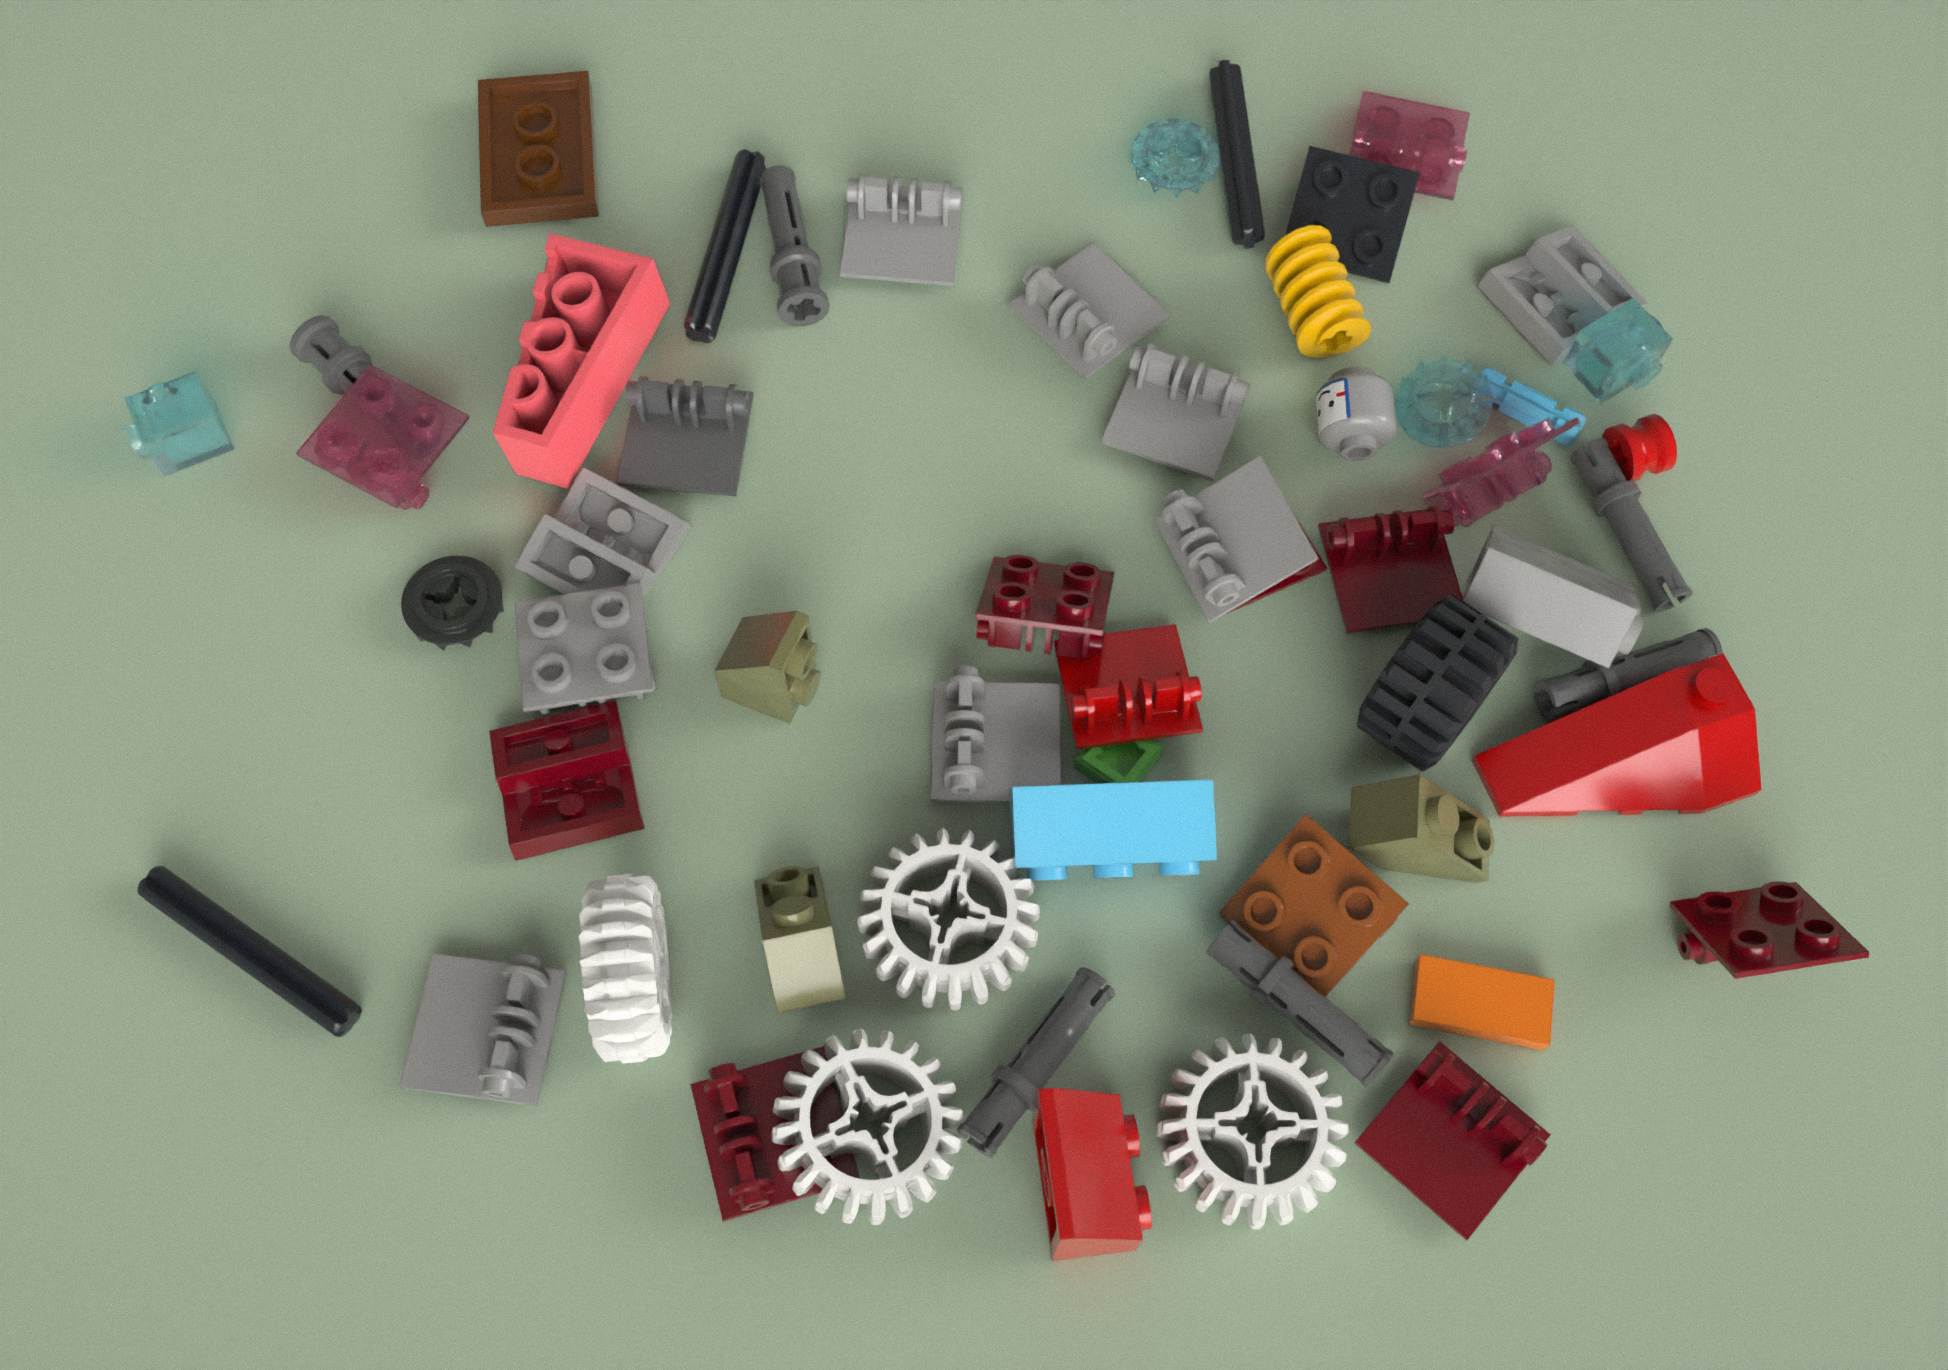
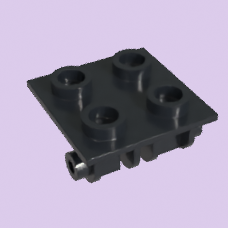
M1309 146L1285 235L1308 225L1322 226L1329 230L1332 237L1330 244L1336 246L1340 256L1338 262L1344 264L1347 273L1390 283L1420 172Z

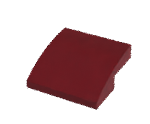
M616 700L489 731L495 779L503 798L508 843L515 861L645 829L626 737Z

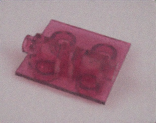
M1363 91L1349 155L1420 172L1415 193L1453 201L1459 172H1462L1467 155V149L1463 148L1470 113Z
M370 364L298 449L296 454L298 457L396 509L398 507L404 510L411 507L420 509L425 505L429 497V489L423 486V476L470 417L468 414Z
M1548 417L1520 432L1515 430L1485 446L1486 451L1473 459L1471 457L1465 458L1439 472L1438 476L1442 484L1424 493L1422 496L1426 500L1441 494L1446 504L1442 507V511L1450 510L1452 512L1454 527L1458 525L1468 527L1492 511L1503 507L1505 502H1511L1518 495L1544 483L1547 479V474L1552 471V463L1544 452H1537L1536 448L1581 422L1577 417L1553 426Z

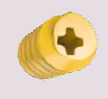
M1308 225L1296 229L1281 238L1267 254L1264 267L1269 279L1273 281V289L1280 299V305L1285 316L1288 317L1287 322L1292 334L1296 336L1295 341L1300 353L1309 358L1323 359L1336 357L1357 348L1369 338L1372 328L1367 319L1361 318L1364 313L1360 301L1353 299L1356 294L1354 286L1346 280L1348 275L1344 264L1338 262L1340 256L1336 246L1330 244L1332 237L1329 230L1318 225Z

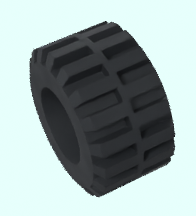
M1450 594L1442 598L1424 614L1377 678L1359 709L1357 727L1421 772L1435 766L1461 734L1517 653L1519 638L1455 595Z

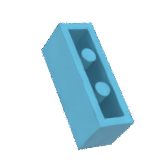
M1213 779L1021 786L1009 789L1012 857H1015V868L1027 867V878L1032 881L1067 879V866L1093 865L1094 878L1134 877L1133 863L1159 862L1160 876L1200 874L1199 861L1217 860Z

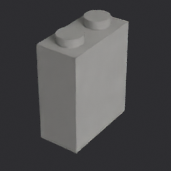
M1495 526L1492 527L1470 573L1462 600L1487 617L1607 668L1610 667L1617 652L1625 655L1630 653L1644 623L1643 619L1638 618L1641 606L1637 604L1633 584Z

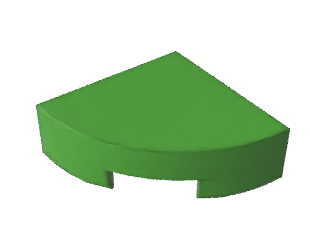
M1144 740L1086 748L1075 759L1074 768L1097 784L1143 782L1162 757L1165 747L1154 741Z

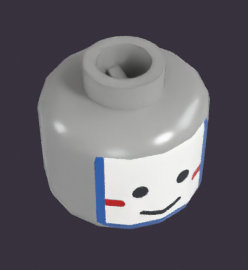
M1365 367L1341 369L1333 373L1329 381L1325 382L1316 394L1318 438L1328 450L1340 453L1343 459L1349 461H1362L1374 457L1378 449L1386 446L1395 437L1396 414L1393 388L1386 379L1378 376L1374 370Z

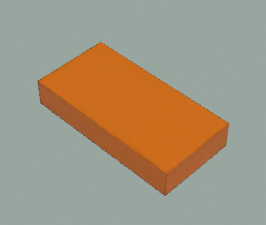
M1420 954L1414 964L1408 1025L1544 1051L1551 1043L1555 980Z

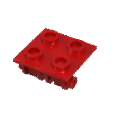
M1176 624L1105 633L1102 655L1089 654L1088 660L1057 655L1058 640L1053 641L1076 750L1203 732L1196 703L1202 700L1201 684L1198 676H1189Z

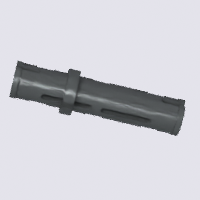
M1598 438L1587 442L1598 462L1596 466L1589 454H1586L1582 446H1580L1571 454L1570 460L1576 465L1594 497L1591 502L1593 510L1598 517L1606 518L1612 532L1619 541L1651 599L1655 612H1662L1675 607L1663 587L1664 583L1667 584L1673 597L1677 598L1681 604L1693 594V591L1687 586L1651 524L1649 517L1638 501L1641 491L1636 482L1626 480L1605 438Z
M1702 628L1682 637L1632 651L1628 655L1616 657L1609 668L1586 660L1582 664V668L1560 676L1537 681L1534 685V689L1538 691L1534 693L1535 702L1545 718L1548 720L1556 719L1559 716L1590 706L1665 672L1707 659L1710 656L1722 654L1721 643L1712 630Z
M1234 919L1231 920L1206 950L1210 957L1212 956L1223 967L1230 970L1242 983L1253 991L1250 995L1252 999L1259 1005L1265 1001L1273 1009L1281 1013L1311 1041L1343 1065L1365 1087L1369 1086L1394 1055L1390 1049H1387L1377 1039L1370 1036L1354 1020L1291 968L1294 963L1285 955L1279 959L1270 950L1251 937Z
M1079 968L1065 991L1008 1065L1003 1066L1001 1064L995 1069L991 1075L992 1086L966 1120L957 1128V1132L962 1138L966 1139L970 1136L967 1141L970 1146L983 1155L993 1158L999 1146L1026 1110L1034 1111L1038 1089L1044 1088L1100 1011L1114 997L1115 992L1110 985H1106L1103 990L1100 989L1106 982L1104 978L1088 968Z

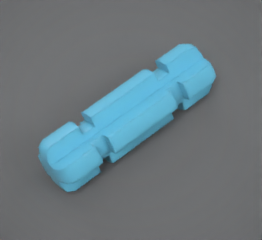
M1485 367L1479 373L1470 392L1473 399L1489 407L1493 402L1500 405L1498 412L1538 432H1541L1543 428L1551 431L1548 437L1565 446H1570L1575 442L1585 425L1586 417L1584 414L1568 406H1565L1564 410L1555 407L1558 402L1557 400L1517 380L1512 385L1505 382L1507 375L1491 367Z

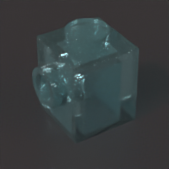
M1633 298L1581 329L1563 364L1602 404L1630 386L1635 390H1639L1649 384L1663 369L1660 360L1673 338L1664 330L1661 323Z
M196 371L168 382L154 384L147 390L124 398L133 420L132 423L124 425V429L134 451L140 459L150 456L164 476L235 450L217 404Z

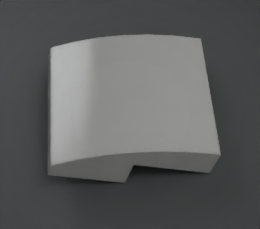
M1572 225L1537 238L1525 256L1487 270L1478 284L1482 292L1551 365L1573 356L1610 334L1641 312L1647 304V301Z
M583 467L555 517L553 518L544 513L514 567L562 594L641 583L644 599L669 565L692 526L680 517Z

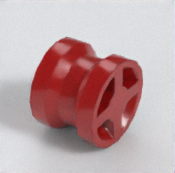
M1651 414L1639 418L1632 427L1618 424L1605 429L1602 434V438L1607 440L1609 449L1627 481L1639 480L1646 471L1656 475L1672 470L1676 464V440L1668 422L1660 415Z

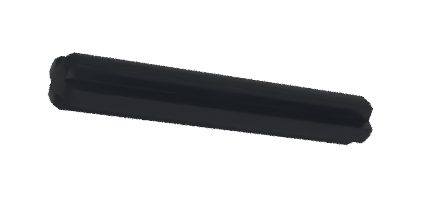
M1229 60L1219 61V66L1210 70L1209 80L1231 239L1235 245H1243L1245 249L1254 248L1255 243L1264 240L1265 228L1243 78L1238 64H1230Z
M742 149L735 156L684 322L686 336L692 341L711 343L716 338L761 188L759 180L762 178V172L766 170L765 158L758 151L750 152Z
M156 866L152 868L147 876L139 882L137 892L147 902L334 1036L342 1037L346 1035L359 1020L362 1009L355 1001L166 867Z

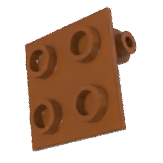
M1305 814L1221 909L1219 914L1229 923L1234 919L1251 937L1270 950L1279 959L1285 955L1294 963L1291 969L1316 991L1326 997L1378 938H1381L1391 928L1409 903L1308 814Z

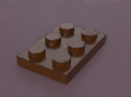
M589 71L478 80L481 214L485 226L599 217L593 96Z

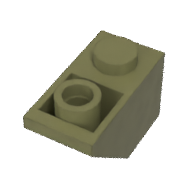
M799 611L742 617L715 669L721 697L790 724L799 705L807 707L811 703L821 678V672L816 670L815 665L817 644L812 642L809 615Z
M1421 774L1351 787L1349 850L1387 871L1476 883L1489 881V856H1491L1494 850V836L1488 818Z
M798 866L783 867L771 872L765 878L754 880L762 941L777 1012L782 1013L846 999L819 866L809 869Z

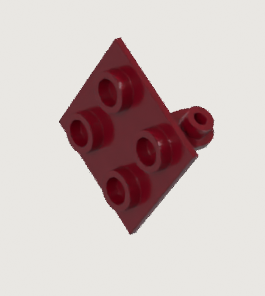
M1434 505L1423 510L1408 512L1396 510L1392 514L1381 512L1375 513L1374 516L1355 519L1343 517L1339 518L1338 521L1319 523L1318 528L1346 634L1417 624L1433 604L1442 598L1453 594L1463 600L1445 539V535L1453 534L1454 518L1450 510L1441 511L1439 506Z
M1020 554L1010 555L1005 558L994 556L975 613V619L978 620L976 639L988 640V647L1020 650L1023 626H1027L1025 652H1032L1036 627L1046 628L1044 654L1051 655L1055 630H1059L1057 655L1088 660L1089 654L1102 655L1105 634L1104 626L1115 572L1100 570L1097 566L1084 562L1058 565L1038 562V560L1031 556Z
M1775 881L1766 883L1758 888L1726 893L1710 891L1698 897L1670 901V908L1687 926V933H1681L1677 938L1678 950L1684 960L1693 959L1699 965L1719 961L1734 979L1869 958V951L1797 882Z
M1439 1041L1354 1144L1467 1241L1527 1164L1531 1166L1548 1146L1546 1140L1551 1134Z
M824 1046L812 1049V1051L828 1061ZM806 1051L741 1070H736L735 1063L721 1064L708 1070L709 1079L690 1084L723 1222L820 1194L823 1190L815 1183L805 1194L796 1195L792 1187L798 1176L805 1171L804 1167L800 1166L790 1171H781L777 1164L779 1156L795 1147V1145H780L773 1143L771 1139L773 1127L781 1123L792 1122L773 1113L775 1099L778 1097H795L788 1092L783 1085V1081L788 1071L807 1075L801 1064L802 1055ZM835 1082L828 1085L817 1096L811 1106L810 1127L813 1137L826 1132L829 1124L843 1117ZM845 1153L831 1158L830 1155L824 1157L840 1172L860 1179L854 1154Z

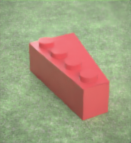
M549 233L545 247L548 260L544 273H538L533 289V294L536 298L531 320L524 321L519 341L523 348L518 365L511 367L493 434L517 475L569 489L668 310L670 301L653 258Z

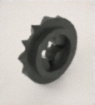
M459 555L438 558L416 571L406 584L401 599L403 618L420 642L425 640L433 643L443 651L448 645L463 644L471 647L474 638L483 632L492 633L493 622L498 613L504 612L502 601L503 588L494 571L485 563L475 558ZM460 586L461 594L469 605L468 607H458L454 616H451L450 620H448V616L440 603L451 602L454 594L458 593Z

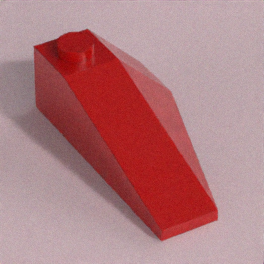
M1724 653L1665 672L1479 753L1471 760L1499 817L1575 816L1579 811H1619V815H1641L1644 810H1678V814H1702L1757 795L1762 790L1755 707Z

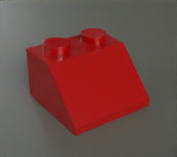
M1054 1087L1038 1089L1032 1124L1051 1260L1059 1261L1136 1251L1143 1240L1141 1230L1152 1228V1218L1146 1186H1134L1130 1158L1140 1156L1139 1134L1134 1114L1123 1115L1120 1094Z

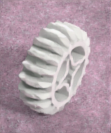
M942 827L937 832L936 845L930 847L927 846L925 839L916 833L911 838L912 855L910 856L901 849L892 847L888 852V861L893 870L874 866L870 872L871 881L878 889H866L860 895L861 906L870 911L858 917L859 932L871 936L863 943L865 957L867 959L883 958L876 967L877 977L881 981L890 980L901 973L896 986L897 995L901 998L911 995L916 986L922 987V1006L927 1009L932 1008L935 1004L937 992L948 993V1005L951 1010L956 1011L961 1008L962 991L970 990L977 1004L982 1005L988 1001L986 981L991 982L997 989L1006 991L1011 987L1012 980L1006 967L1015 971H1025L1028 966L1029 957L1021 948L1035 947L1038 940V931L1029 926V924L1039 919L1040 907L1038 904L1025 901L1033 894L1034 884L1029 878L1014 879L1020 869L1015 868V857L1007 858L999 863L996 862L1000 850V845L996 840L987 843L981 851L974 849L975 834L971 830L964 833L961 845L950 844V835ZM947 875L944 883L935 890L929 892L913 890L910 896L906 895L909 890L926 879ZM969 879L979 883L993 895L1001 908L1003 918L990 915L989 907L979 905L969 897ZM957 895L956 911L959 912V918H955L951 928H947L945 940L941 943L939 919L944 918L946 911L951 908L953 897ZM893 919L909 922V929L918 931L927 937L930 942L928 960L920 958L903 944L895 931ZM986 941L994 943L981 956L965 963L950 965L954 953L961 947L967 945L984 947Z
M616 874L608 875L607 879L590 881L581 899L582 911L579 914L581 934L579 935L581 958L579 962L582 970L581 988L584 992V1012L587 1013L588 1032L592 1036L593 1047L604 1062L621 1061L622 1064L644 1062L647 1058L664 1054L670 1044V1036L672 1034L670 949L668 947L664 907L661 905V893L654 880L647 875Z
M861 1028L856 1029L851 1037V1050L846 1051L841 1040L837 1036L832 1035L826 1039L824 1044L825 1055L828 1061L818 1053L807 1050L801 1058V1064L807 1075L788 1071L784 1077L783 1085L795 1097H778L775 1099L773 1113L792 1122L781 1123L773 1127L771 1133L772 1142L780 1145H795V1147L779 1156L777 1162L781 1171H790L800 1166H803L805 1169L795 1180L792 1190L796 1195L800 1196L805 1194L816 1183L823 1190L817 1198L814 1209L824 1214L829 1209L833 1197L845 1201L841 1212V1220L848 1224L853 1223L859 1204H867L868 1218L871 1224L880 1225L885 1219V1200L890 1201L895 1213L900 1218L909 1216L913 1207L908 1190L918 1199L928 1203L937 1192L929 1176L947 1180L954 1169L949 1160L941 1154L958 1153L962 1147L963 1140L961 1137L944 1130L960 1124L963 1119L962 1109L954 1106H941V1103L946 1102L955 1093L956 1087L954 1082L943 1081L933 1085L931 1079H933L941 1066L938 1058L928 1059L919 1067L913 1062L919 1049V1044L916 1040H910L905 1045L902 1054L890 1050L894 1040L893 1033L890 1030L881 1033L876 1047H868L865 1031ZM858 1075H875L888 1079L901 1087L904 1092L892 1096L880 1095L871 1089L864 1076L858 1077ZM836 1082L841 1092L839 1101L843 1117L829 1124L826 1132L813 1137L810 1127L811 1106L817 1096L828 1085ZM863 1112L868 1121L880 1119L882 1122L888 1119L887 1123H882L876 1136L877 1139H872L871 1134L867 1130H860L858 1132L851 1130L847 1132L848 1128L853 1129L859 1113ZM920 1115L923 1127V1142L920 1155L911 1166L900 1172L895 1161L898 1151L894 1143L893 1133L905 1127L909 1119ZM845 1153L854 1154V1156L864 1161L871 1175L877 1174L879 1179L864 1180L851 1177L834 1168L824 1157L830 1155L831 1158Z
M1251 1033L1244 1034L1239 1041L1238 1054H1235L1231 1044L1225 1038H1218L1212 1046L1214 1060L1205 1052L1196 1049L1188 1059L1193 1073L1177 1068L1170 1078L1171 1084L1180 1094L1164 1093L1159 1102V1108L1176 1119H1167L1159 1122L1156 1127V1136L1164 1140L1178 1141L1179 1143L1169 1147L1162 1153V1164L1164 1166H1175L1184 1163L1187 1169L1174 1182L1176 1189L1182 1192L1188 1190L1197 1182L1204 1191L1197 1198L1195 1208L1200 1212H1205L1215 1198L1223 1201L1221 1222L1226 1225H1231L1236 1220L1240 1207H1246L1247 1221L1251 1229H1260L1264 1226L1267 1216L1266 1206L1269 1207L1274 1219L1281 1226L1288 1224L1293 1219L1291 1201L1299 1209L1309 1213L1318 1205L1316 1194L1312 1188L1327 1193L1336 1184L1333 1174L1325 1166L1340 1167L1346 1161V1152L1328 1142L1342 1139L1349 1132L1347 1123L1341 1120L1328 1119L1327 1115L1338 1110L1343 1104L1342 1096L1329 1094L1321 1097L1318 1090L1328 1079L1327 1071L1323 1069L1317 1070L1308 1078L1300 1070L1306 1063L1308 1057L1306 1052L1298 1050L1289 1062L1279 1058L1282 1051V1041L1279 1038H1271L1264 1053H1258L1254 1036ZM1238 1079V1092L1234 1096V1109L1225 1112H1215L1211 1119L1197 1118L1200 1098L1208 1090L1222 1082ZM1265 1083L1283 1093L1294 1105L1297 1112L1281 1111L1275 1107L1267 1096ZM1248 1111L1249 1117L1258 1121L1256 1127L1263 1125L1266 1130L1265 1135L1256 1147L1255 1144L1245 1140L1248 1133L1241 1136L1237 1130L1247 1116ZM1200 1141H1206L1207 1147L1224 1149L1230 1153L1237 1164L1238 1178H1242L1244 1182L1236 1180L1221 1171L1210 1160ZM1292 1142H1305L1304 1156L1297 1172L1283 1181L1266 1184L1265 1171L1270 1166L1271 1149L1288 1148Z

